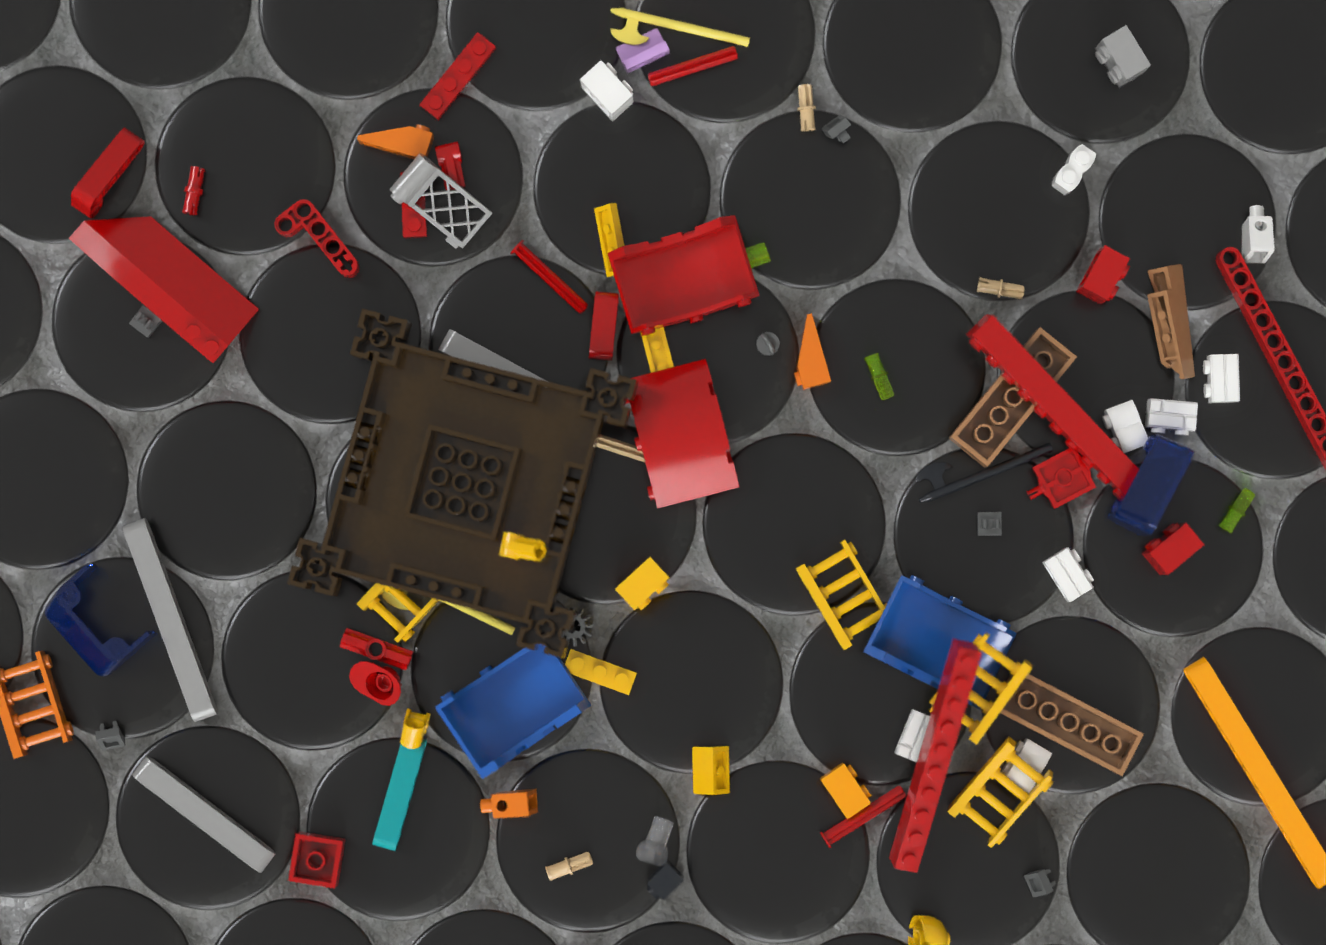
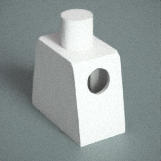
M1254 205L1249 207L1250 216L1247 217L1242 225V257L1245 263H1266L1274 252L1273 221L1271 216H1264V206Z

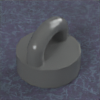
M772 332L762 333L756 341L757 350L765 356L775 354L780 345L779 338Z

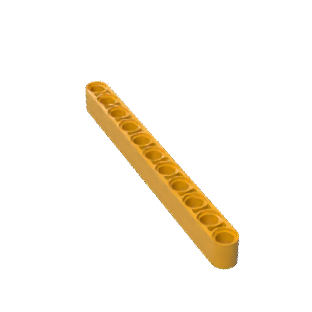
M1205 657L1200 658L1183 669L1187 679L1310 880L1317 889L1322 888L1326 885V853Z

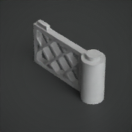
M421 153L418 154L390 188L392 192L390 196L401 205L404 202L443 232L447 236L445 241L455 249L458 246L463 249L492 214L490 209ZM438 175L446 181L447 190L433 191L432 183ZM449 184H450L452 187H454L455 189L450 190ZM430 186V192H425ZM461 193L465 196V205L451 206L450 194ZM448 194L449 206L435 208L434 195ZM431 195L432 208L422 209L416 204L421 196ZM467 199L470 200L473 204L468 205ZM468 208H479L485 214L480 220L469 221ZM466 209L467 221L453 222L452 210ZM449 210L450 223H439L436 220L435 211ZM427 212H433V217ZM475 224V226L470 230V225ZM467 225L468 234L463 240L454 235L453 226Z

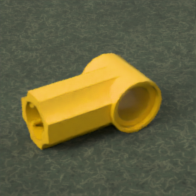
M504 532L499 556L540 562L545 557L546 548L543 541Z

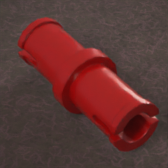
M190 167L188 185L184 188L186 193L182 210L184 214L197 215L199 199L203 195L201 188L205 172L204 168Z

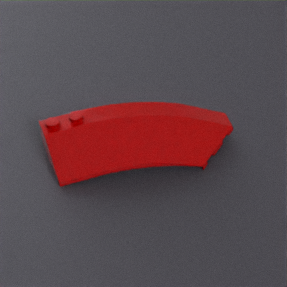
M151 216L83 221L69 237L76 246L212 363L216 361L259 310Z

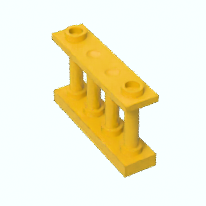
M846 540L840 542L843 549L813 567H806L805 564H802L795 569L840 646L845 650L852 646L850 642L853 639L852 636L879 621L887 603L883 605L855 557L858 552L852 542L847 544ZM847 557L850 559L855 570L824 588L823 586L818 588L814 581L818 574ZM861 578L867 590L837 608L835 606L830 608L826 601L829 599V595ZM873 598L879 610L851 627H844L842 629L838 622L841 616Z
M375 583L358 601L357 605L363 611H366L368 608L370 610L374 609L399 633L394 640L400 643L402 640L407 642L414 635L415 632L412 629L439 600L431 598L426 606L421 609L402 590ZM384 591L390 592L415 615L407 626L402 624L380 603L381 600L378 597Z
M988 632L984 636L978 634L973 643H976L980 650L1010 670V674L1013 677L1009 683L1005 681L1002 683L978 666L976 676L996 689L999 697L995 702L991 700L988 702L971 689L969 700L982 708V712L986 714L980 722L977 719L974 721L964 713L962 724L969 728L968 731L972 733L969 740L975 744L979 742L1033 667V664L1026 659L1022 664L1019 662L1016 664L986 642L990 636ZM937 693L929 702L930 704L934 705Z
M1008 737L976 773L951 802L947 811L954 818L958 813L966 814L991 835L988 846L991 848L995 843L1001 844L1008 835L1006 831L1041 791L1045 793L1053 784L1051 780L1053 772L1050 769L1042 776L1015 754L1016 742L1011 737ZM1004 760L1013 763L1037 783L1029 794L1001 772L999 766ZM989 778L992 780L996 779L1021 800L1013 811L985 789L986 786L984 784ZM974 795L976 797L980 796L1006 817L1005 821L998 828L970 806L971 803L969 801Z

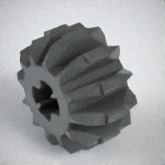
M574 606L571 607L572 611H576ZM583 608L579 610L575 618L580 623L578 626L581 625L580 631L575 630L571 633L565 629L564 635L567 636L566 639L570 640V638H573L574 647L578 644V637L585 644L586 639L582 635L592 636V633L586 631V628H593L594 623L586 624L585 622L592 616L589 614L582 618Z

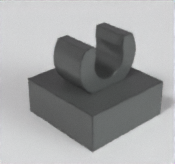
M842 115L837 116L821 128L825 135L831 139L836 137L842 143L850 139L845 129L851 126V124Z
M143 305L129 324L144 336L150 338L162 320Z
M977 512V536H1002L1001 512Z
M113 721V728L106 729L104 723L100 725V731L96 732V741L102 751L126 746L125 737L116 721Z
M1050 869L1032 871L1024 875L1033 897L1047 895L1054 891L1052 887L1055 886L1056 881H1049L1047 874L1051 872Z

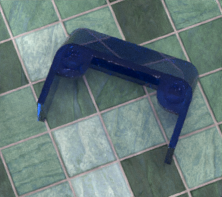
M1158 434L1151 435L1147 439L1143 447L1146 450L1145 459L1126 495L1121 500H1115L1110 510L1113 514H1109L1107 519L1139 536L1151 535L1195 453L1193 449Z
M87 563L59 588L47 604L45 615L97 675L108 676L152 639L156 632L154 630L146 631L131 646L118 637L111 638L103 644L73 611V608L81 600V591L77 585L98 568L96 564Z

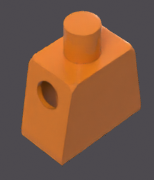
M524 789L494 793L491 795V798L481 799V812H493V818L533 815L538 812L537 790Z

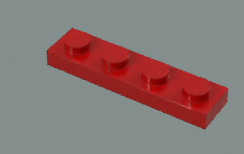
M477 32L419 104L420 107L439 120L495 51L496 46Z

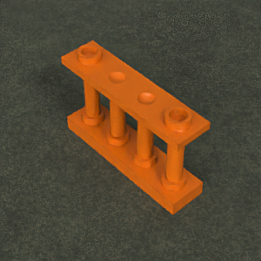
M45 651L35 652L37 657L35 661L7 670L0 667V717L14 759L28 755L27 750L30 746L57 737H62L63 743L73 740L71 736L74 735L71 722L66 720L50 668L53 667L52 660L49 654H45ZM38 669L41 670L44 683L13 693L7 690L5 682H8V679ZM48 692L51 705L21 715L15 714L12 706L15 704V701ZM52 714L55 715L58 728L27 738L22 736L19 728L22 727V724Z

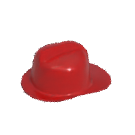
M360 661L350 669V682L361 694L385 706L393 705L399 700L402 683L394 669L385 666L380 667L368 661Z

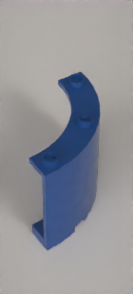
M901 575L864 650V653L938 689L953 639L973 643L978 634L984 636L988 632L990 636L986 642L1006 656L1017 633L1009 629L1010 624L1000 619L994 622L963 607V601L953 596L947 599L923 586V580L911 575L910 579ZM982 651L979 666L996 677L1001 664ZM975 676L972 690L985 699L991 686L978 676ZM968 699L967 704L980 710L979 706Z
M539 644L538 651L523 648L495 668H492L491 665L479 672L480 678L455 694L451 690L441 697L443 702L435 707L482 779L591 706L561 658L545 654V646Z

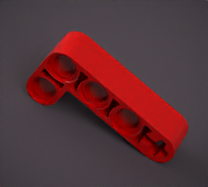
M123 128L75 186L71 193V206L90 219H93L103 205V197L139 154L145 141L127 128Z
M302 199L297 201L276 218L274 223L275 229L283 237H292L305 228L344 277L353 278L359 273L360 265L356 258L309 200ZM310 206V214L306 217H301L299 215L300 208ZM285 220L292 222V227L289 231L281 230V224ZM318 224L325 226V231L321 235L314 234V227ZM333 242H337L340 245L339 251L335 254L328 252V246ZM342 256L348 263L353 262L351 265L353 269L351 271L347 269L343 271L345 265L340 260Z

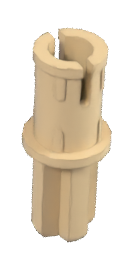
M802 84L798 86L800 107L797 108L800 111L801 131L816 130L814 109H816V106H813L811 84Z
M979 277L977 292L997 295L998 298L1006 296L1022 299L1024 296L1025 288L1023 285L1003 282V279L996 281Z
M585 852L569 859L565 857L564 861L546 866L545 869L549 880L552 881L569 873L573 875V872L591 866L593 860L591 854Z

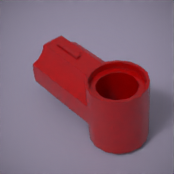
M453 142L435 146L441 170L462 188L466 187L461 166L462 157L459 143ZM443 179L444 187L447 190L446 181ZM449 184L450 190L455 189L454 187H452V186Z

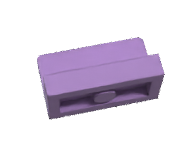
M658 29L643 34V36L649 37L647 42L643 44L631 45L624 43L616 47V51L627 74L669 54L666 41H663Z

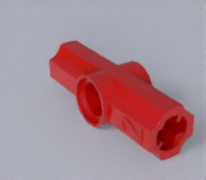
M346 628L340 643L341 648L406 671L414 652L350 628ZM374 642L382 645L383 651L379 656H375L371 652V645Z

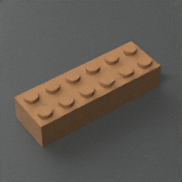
M1041 327L1033 333L1023 346L1056 382L1077 358V356ZM1003 372L949 437L953 443L984 468L990 465L1035 407L1030 401L1026 402L1018 395L1019 389L1014 384H1008L1001 377Z
M1010 674L1006 683H1009L1013 675ZM1029 674L1026 675L1000 711L1006 717L1123 776L1144 735Z

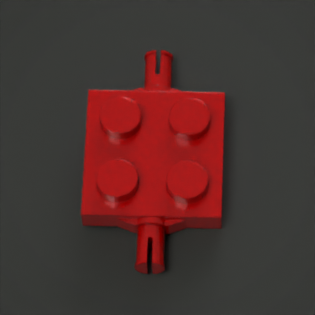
M1068 448L1032 467L1038 479V486L1026 492L1028 495L1036 492L1029 496L1030 500L1044 494L1049 499L1053 509H1056L1096 488L1091 478V468L1081 461L1082 457L1077 450L1074 452Z

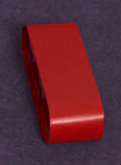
M595 292L589 359L609 361L613 359L619 293Z

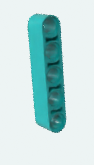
M423 739L421 746L417 749H409L400 744L372 845L396 851L426 748V739Z

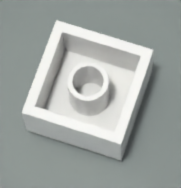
M599 61L580 79L581 87L603 112L614 121L633 104V89L625 80L621 82L617 78V71L610 63L605 65L602 61Z

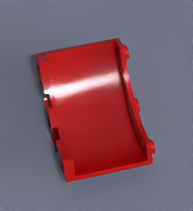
M735 215L716 218L694 227L695 230L684 234L678 232L662 237L661 241L650 244L646 241L626 245L607 253L631 334L641 332L642 336L655 333V329L688 320L690 324L704 320L703 316L735 305H738V307L747 306L752 303L751 299L760 296Z
M706 359L631 378L637 380L639 384L634 401L627 399L626 404L630 403L639 436L634 438L637 451L642 450L651 483V486L647 487L650 500L655 499L657 509L739 488L726 430Z

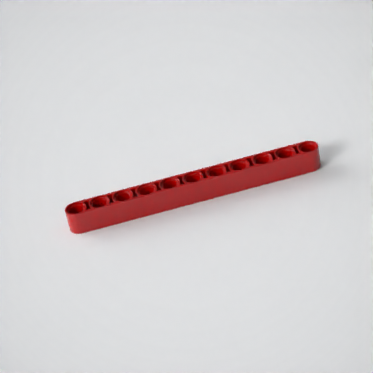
M1227 247L1217 254L1216 264L1326 470V451L1322 446L1326 439V414L1241 253L1234 247ZM1225 253H1230L1233 256V263L1231 265L1225 263L1223 259ZM1236 273L1244 277L1243 285H1238L1235 282L1234 276ZM1247 294L1254 296V306H1249L1246 303L1245 297ZM1258 315L1266 318V325L1264 327L1257 324L1256 318ZM1269 336H1274L1277 339L1275 348L1268 345L1267 339ZM1281 356L1288 360L1286 369L1279 366L1278 360ZM1292 377L1297 378L1299 381L1297 389L1291 388L1289 384ZM1302 398L1309 400L1310 407L1308 410H1304L1301 407L1300 402ZM1313 419L1320 421L1321 428L1319 431H1315L1312 428L1311 423Z

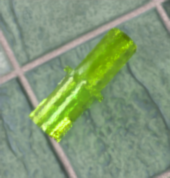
M875 353L864 358L872 375L870 379L871 381L874 380L880 398L886 400L893 397L894 392L887 378L888 372H885L879 354Z
M1244 488L1234 504L1229 505L1230 510L1221 524H1219V527L1232 534L1242 516H1246L1245 511L1255 498L1254 492Z

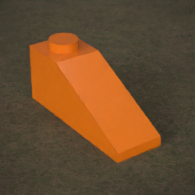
M417 125L416 128L408 126L358 135L357 141L360 144L415 159L419 153L428 158L434 135L432 132H429L430 128Z
M812 313L806 316L797 362L798 372L794 373L797 386L802 385L803 390L831 382Z

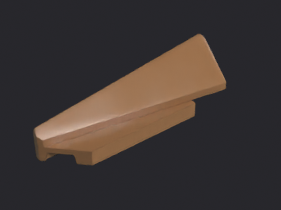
M1181 264L1148 270L1155 293L1147 294L1161 364L1166 368H1172L1180 375V379L1194 377L1183 267Z

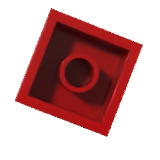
M1104 245L1094 256L1076 292L1100 305L1106 301L1109 302L1110 299L1114 298L1119 289L1116 285L1118 280L1124 279L1130 268L1127 265L1130 258Z
M1177 522L1166 527L1162 531L1164 535L1161 538H1154L1144 546L1146 550L1142 554L1159 575H1169L1204 546V543L1187 523L1178 524Z
M301 831L296 833L288 881L336 888L339 884L346 839Z

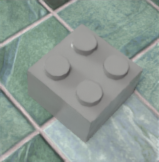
M1127 25L1102 39L1095 48L1097 50L1095 55L1098 61L1106 65L1109 70L1107 72L1109 79L1113 84L1117 83L1119 88L1143 74L1151 66Z

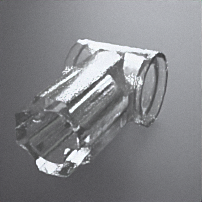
M658 816L654 817L647 839L641 841L637 847L636 855L640 861L656 866H661L666 862L668 857L666 844L674 823Z

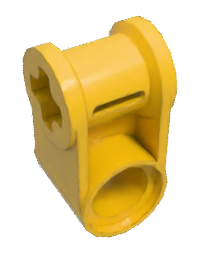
M407 708L400 739L402 746L409 749H417L421 746L424 735L428 730L431 713H426V715L412 712L411 709Z

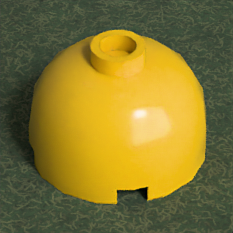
M915 915L912 918L909 928H913V938L908 936V945L950 944V934L939 919L927 915Z

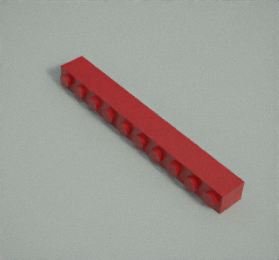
M986 314L966 334L971 339L969 341L971 346L978 352L982 350L987 356L985 360L993 368L998 367L1003 372L1001 377L1008 384H1014L1019 389L1018 395L1026 402L1030 401L1035 406L1033 410L1042 419L1046 417L1051 423L1049 427L1057 435L1062 434L1067 439L1065 444L1072 451L1075 452L1077 450L1083 456L1081 461L1087 467H1093L1098 472L1096 476L1105 485L1109 483L1114 489L1112 493L1120 501L1133 502L1152 483L993 315Z
M958 639L952 640L889 855V859L895 869L918 872L981 659L982 651L976 643Z

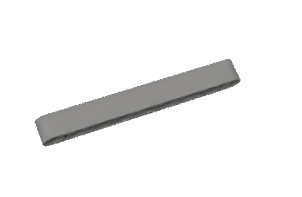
M146 518L124 525L123 532L190 715L194 722L218 714L217 707L151 527Z

